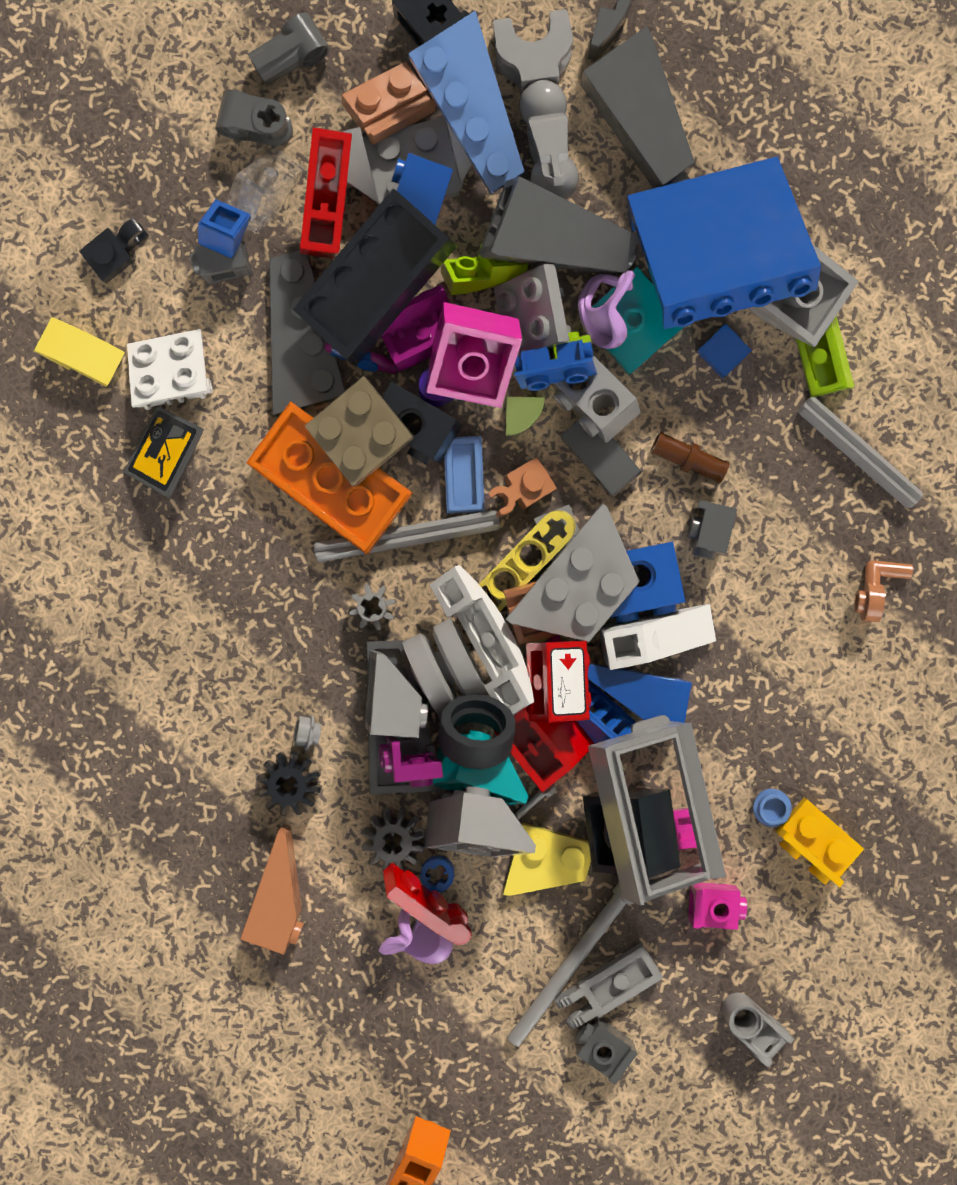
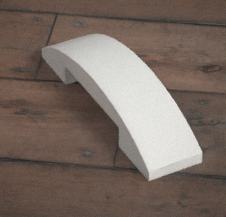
M460 565L453 567L432 582L430 587L447 618L457 615L492 681L485 685L489 696L501 701L511 710L512 714H515L534 702L530 677L521 651L503 616L486 592Z

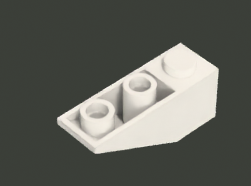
M710 604L679 609L676 612L662 615L643 616L637 620L623 623H607L599 630L604 662L610 670L649 663L716 641Z

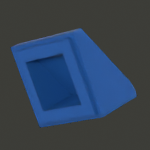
M215 199L198 223V243L201 246L232 258L246 231L251 214Z

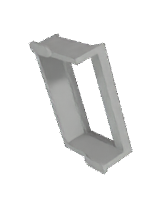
M659 715L634 723L629 734L588 746L623 902L644 905V902L706 880L726 877L691 723L670 721L665 715ZM672 739L700 864L657 879L648 880L620 754Z

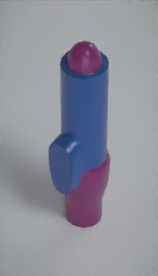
M328 342L324 345L325 350L330 353L329 355L346 360ZM367 352L357 364V367L372 372L380 371L395 374L397 369L393 361L374 352Z

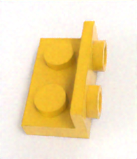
M805 797L791 811L788 820L775 830L783 838L779 845L796 860L803 855L810 861L812 865L807 870L824 885L831 880L838 887H841L844 884V881L840 878L841 875L864 850L862 846Z

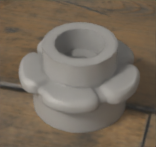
M309 715V717L298 716L295 724L293 746L303 747L304 752H307L311 745L317 746L320 738L321 723H316L313 715Z

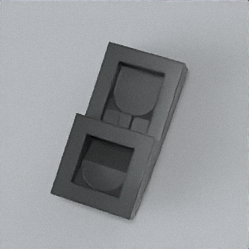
M618 0L615 10L600 7L588 59L595 61L611 45L628 16L633 0Z
M578 421L560 436L563 443L587 467L589 473L613 498L641 474V470L614 438L605 443L598 434L591 437Z

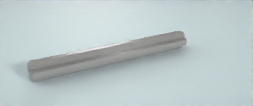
M491 510L387 529L370 553L497 531L500 528L499 518L496 516L497 511ZM344 537L320 541L314 544L315 557L318 562L365 554Z

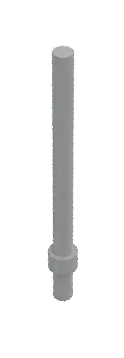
M619 882L612 890L614 893L612 898L507 1036L509 1041L515 1046L519 1047L627 904L621 898L622 892Z

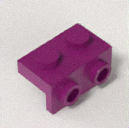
M442 285L423 291L414 297L381 336L398 372L431 357L434 335L443 302L449 303Z
M385 736V744H379L381 768L383 767L384 773H389L395 783L409 781L410 787H423L432 785L434 778H443L442 762L432 752L401 755L400 742L395 736Z

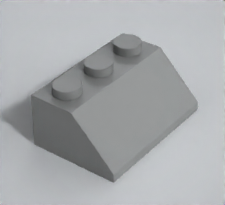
M466 787L465 791L455 790L454 794H443L442 799L429 802L424 842L425 848L498 858L535 853L536 844L502 798L490 797V790Z

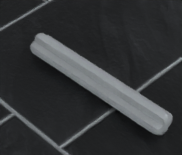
M811 397L800 407L798 412L805 420L905 508H912L923 496L922 491L819 400Z

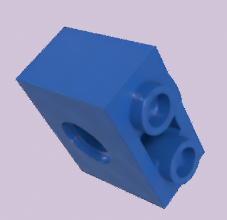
M673 541L626 551L632 566L640 565L646 569L648 579L643 586L635 587L610 618L616 617L617 623H623L639 619L638 612L653 609L654 616L676 612V604L684 603L685 597Z

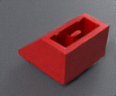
M528 706L513 714L516 722L513 746L510 753L542 793L573 769L588 753V746L595 744L577 721L552 723L529 721Z

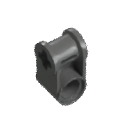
M231 89L223 92L215 130L219 134L230 139L252 141L277 147L285 145L293 135L291 120L287 117L284 107L278 101L252 96Z

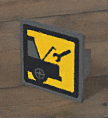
M157 406L123 473L170 498L204 429Z

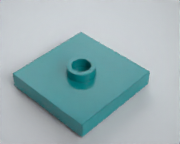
M638 267L633 270L635 277L633 278L632 290L626 291L616 306L617 312L626 324L627 337L621 346L605 349L628 376L684 328L677 326L668 329L663 328L662 308L655 287ZM616 287L612 288L592 308L602 306L614 294Z

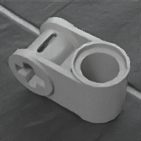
M732 993L722 1002V1017L732 1033L765 1066L770 1067L773 1064L772 1058L786 1043L792 1044L795 1040L780 1022L772 1015L767 1014L744 993ZM749 1010V1014L744 1020L734 1021V1017L739 1011Z

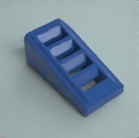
M588 679L591 706L593 705L596 711L592 713L589 710L590 720L577 722L591 740L596 744L631 733V727L636 722Z

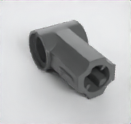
M300 13L283 25L279 35L248 53V56L267 87L299 66L307 68L323 60L328 55L330 47L310 14Z

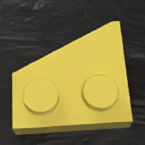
M522 822L523 828L536 844L535 853L512 857L503 895L512 896L586 881L591 863L588 840Z

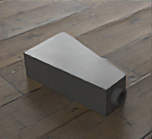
M647 26L586 68L583 72L581 85L654 189L690 179L688 175L695 161L652 32Z
M518 176L505 181L478 255L487 259L538 266L555 264L556 268L613 275L626 273V270L634 263L637 255L635 247L638 236Z

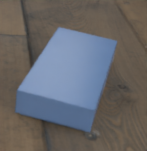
M482 436L456 437L444 456L447 514L485 512Z

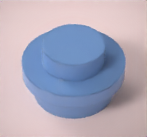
M769 788L761 791L755 797L753 813L756 819L763 825L777 827L784 824L790 817L792 810L791 802L782 791Z

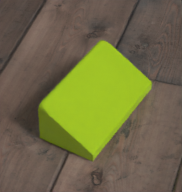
M835 316L815 347L796 339L810 397L816 398L854 388L837 316Z

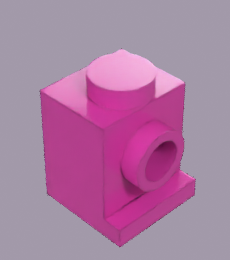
M703 882L690 886L688 920L692 927L696 929L708 927L738 930L739 920H745L747 915L746 897L740 896L741 891L736 885ZM721 903L726 905V911L723 914L714 913L716 905Z

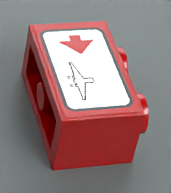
M587 641L526 643L527 671L534 702L528 705L529 721L552 723L590 720L591 694L588 687L590 657L587 652Z

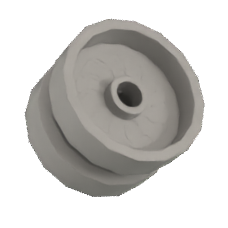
M452 618L433 627L432 634L439 649L436 652L428 638L421 633L402 642L415 680L439 717H441V713L448 702L457 698L452 686L453 683L457 684L463 696L469 694L485 695L488 693L482 676Z

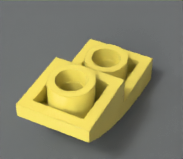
M51 317L34 349V352L68 370L73 369L105 387L110 383L125 354L124 351L53 317Z

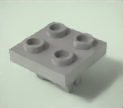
M543 264L494 287L498 314L519 319L522 343L517 356H521V351L543 347L552 349L558 344L570 342L568 333L571 332L570 325H566L561 299L564 296L563 288H559L555 264Z

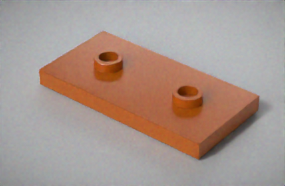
M290 401L246 464L362 552L369 554L413 495V492L380 467L358 486L353 487L305 428V425L313 417Z

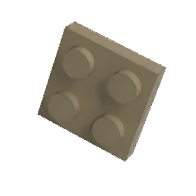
M364 376L305 425V428L353 487L358 486L414 439V436Z

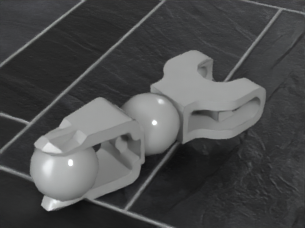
M566 9L551 11L549 13V32L543 39L536 42L524 41L518 37L510 18L493 20L497 68L506 79L513 81L520 91L519 111L524 122L527 124V144L534 166L531 171L530 182L567 200L575 192L579 184V173L576 165L568 157V118L565 115L567 100L562 88L559 86V77L568 67L572 55L573 35L568 12Z

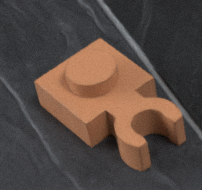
M535 457L503 478L508 487H494L486 494L485 498L488 501L495 496H499L504 500V508L496 513L497 518H500L513 510L516 501L521 509L524 510L555 491L557 487L538 457Z

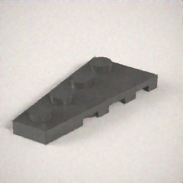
M300 250L269 259L274 416L281 415L290 401L301 409L334 401L346 391L337 357L329 355L330 353L324 348L327 341L293 310L316 282L309 255L300 254Z
M404 640L366 641L367 689L371 650L385 654L418 692L417 683L410 668L411 664L402 644ZM427 723L426 728H419V738L395 736L400 742L401 755L432 752L436 756ZM368 732L370 794L446 791L444 788L435 785L410 787L409 781L395 783L389 773H384L383 767L381 768L379 744H385V736L370 735Z

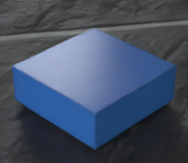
M725 323L697 353L723 379L752 350Z

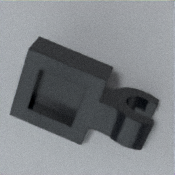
M131 218L121 226L117 235L110 228H106L80 249L79 252L101 281L108 283L136 261L129 251L144 241L149 234L140 223Z

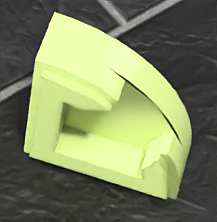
M507 397L506 436L517 435L530 428L542 412L545 397Z

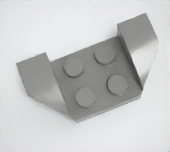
M444 117L410 125L374 145L370 143L369 136H362L360 127L341 131L352 133L347 183L373 200L377 206L393 188L397 190L398 184L391 182L398 158L406 161L408 153L453 169L444 199L459 196L464 179L472 165Z

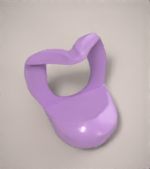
M626 271L620 278L610 274L595 275L589 279L579 295L578 310L585 333L587 335L590 334L591 341L600 348H617L622 345L627 337L626 324L617 312L616 306L625 292L633 288V278L635 277L633 271ZM601 282L616 287L614 294L602 306L597 308L591 307L593 295Z
M401 909L398 917L400 935L387 938L379 948V952L383 955H391L403 951L421 962L437 964L449 957L453 943L443 936H439L417 919L411 931L410 914Z

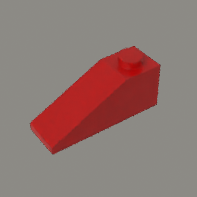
M315 127L312 129L300 242V254L335 259L339 254L352 133Z

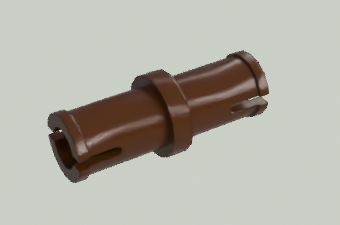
M662 431L656 436L650 450V454L657 455L679 465L681 471L688 473L691 470L715 481L717 484L723 481L730 465L729 461L722 460L700 450V445L694 442L689 445L664 434Z

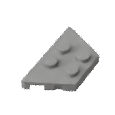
M604 504L598 507L505 618L509 623L590 642L636 587L639 579L610 512Z

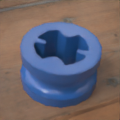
M440 855L431 856L426 859L420 873L423 886L431 892L433 890L438 892L447 890L454 879V866L451 861ZM438 865H442L445 867L443 874H448L447 879L439 878L437 883L429 880L431 879V873L427 874V870L429 868L436 869Z

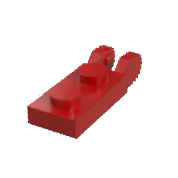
M391 863L383 870L386 897L439 936H443L449 942L452 941L456 946L469 943L472 932L468 926L467 921L469 919L465 909H462L457 903L448 904L438 891L433 890L431 892L409 870L403 871L394 863Z

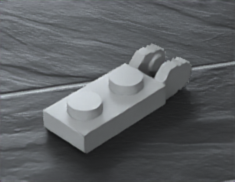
M641 942L578 981V984L560 993L554 1002L559 1009H562L583 996L587 998L590 1004L574 1011L566 1020L570 1028L575 1029L596 1016L598 1018L602 1017L660 981L663 976Z

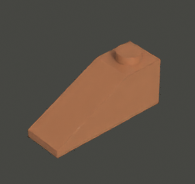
M285 824L277 833L240 939L283 955L290 943L297 944L304 923L298 921L302 909L291 826Z

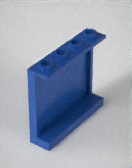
M778 156L627 195L629 225L631 231H636L662 308V325L664 329L676 326L685 327L695 321L711 317H724L734 311L750 307H763L773 301L789 297H802L812 291H816L818 288L821 264Z

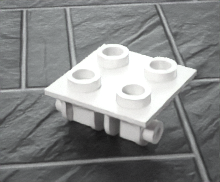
M201 329L127 344L132 407H144L146 410H150L151 407L166 403L168 406L173 405V399H177L179 403H184V397H187V399L198 397L204 399L206 394L213 393L211 381L209 378H206Z

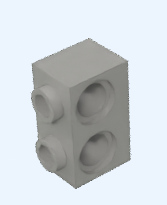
M594 356L593 361L597 375L588 376V379L585 380L589 382L586 388L573 390L572 388L576 383L556 382L553 383L556 390L553 396L565 411L569 412L573 409L581 417L578 422L591 437L598 434L607 443L641 412L637 398ZM612 406L615 408L607 416L597 415V412L602 407Z

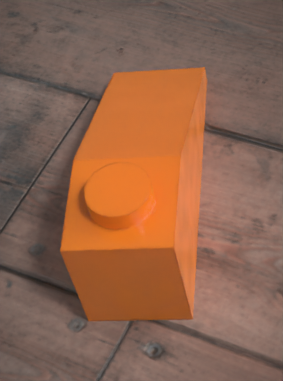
M416 1116L403 1141L386 1185H433L442 1168L451 1130Z

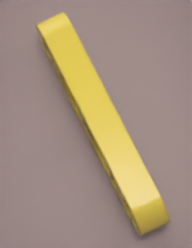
M556 510L544 516L479 583L482 589L486 585L491 595L502 601L498 605L495 599L492 600L499 612L507 603L504 592L496 587L495 577L497 574L503 571L511 573L515 578V587L528 584L574 536L576 524L569 513ZM551 519L556 522L564 519L567 523L564 527L567 535L565 537L560 534L556 535L549 542L550 545L555 547L550 552L545 542L535 537V534L539 531L543 538L552 529L549 523ZM532 544L539 547L542 553V559L539 564L530 566L524 563L521 558V551L525 545Z

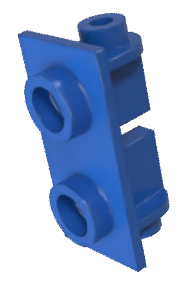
M583 339L558 344L556 345L558 359L553 360L550 359L548 347L521 351V356H517L515 362L516 372H514L521 389L527 388L530 391H539L548 388L551 383L562 381L580 383L587 380L588 376L597 375L591 342L584 343Z

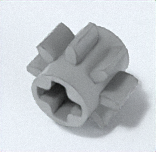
M365 584V595L361 597L360 595L352 594L351 597L358 604L357 609L351 610L349 614L360 615L362 618L360 628H364L368 622H374L375 628L381 630L382 624L380 619L385 617L388 620H394L395 617L388 612L389 605H393L397 601L396 599L387 600L383 596L387 587L382 586L378 593H373L372 587L369 584ZM377 597L380 599L378 606L383 609L382 613H375L369 617L366 614L368 608L364 605L365 600L372 601Z

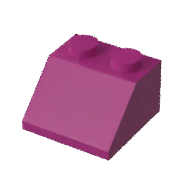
M443 302L433 340L426 393L501 408L522 343L519 319Z

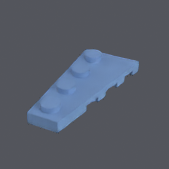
M476 11L408 53V58L490 195L504 187L505 181L522 176L524 168Z

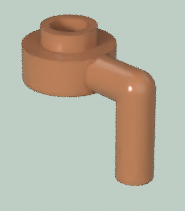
M875 560L866 563L865 585L863 590H857L854 600V611L860 613L862 621L880 622L885 605V589L883 585H880V576L911 579L913 565Z

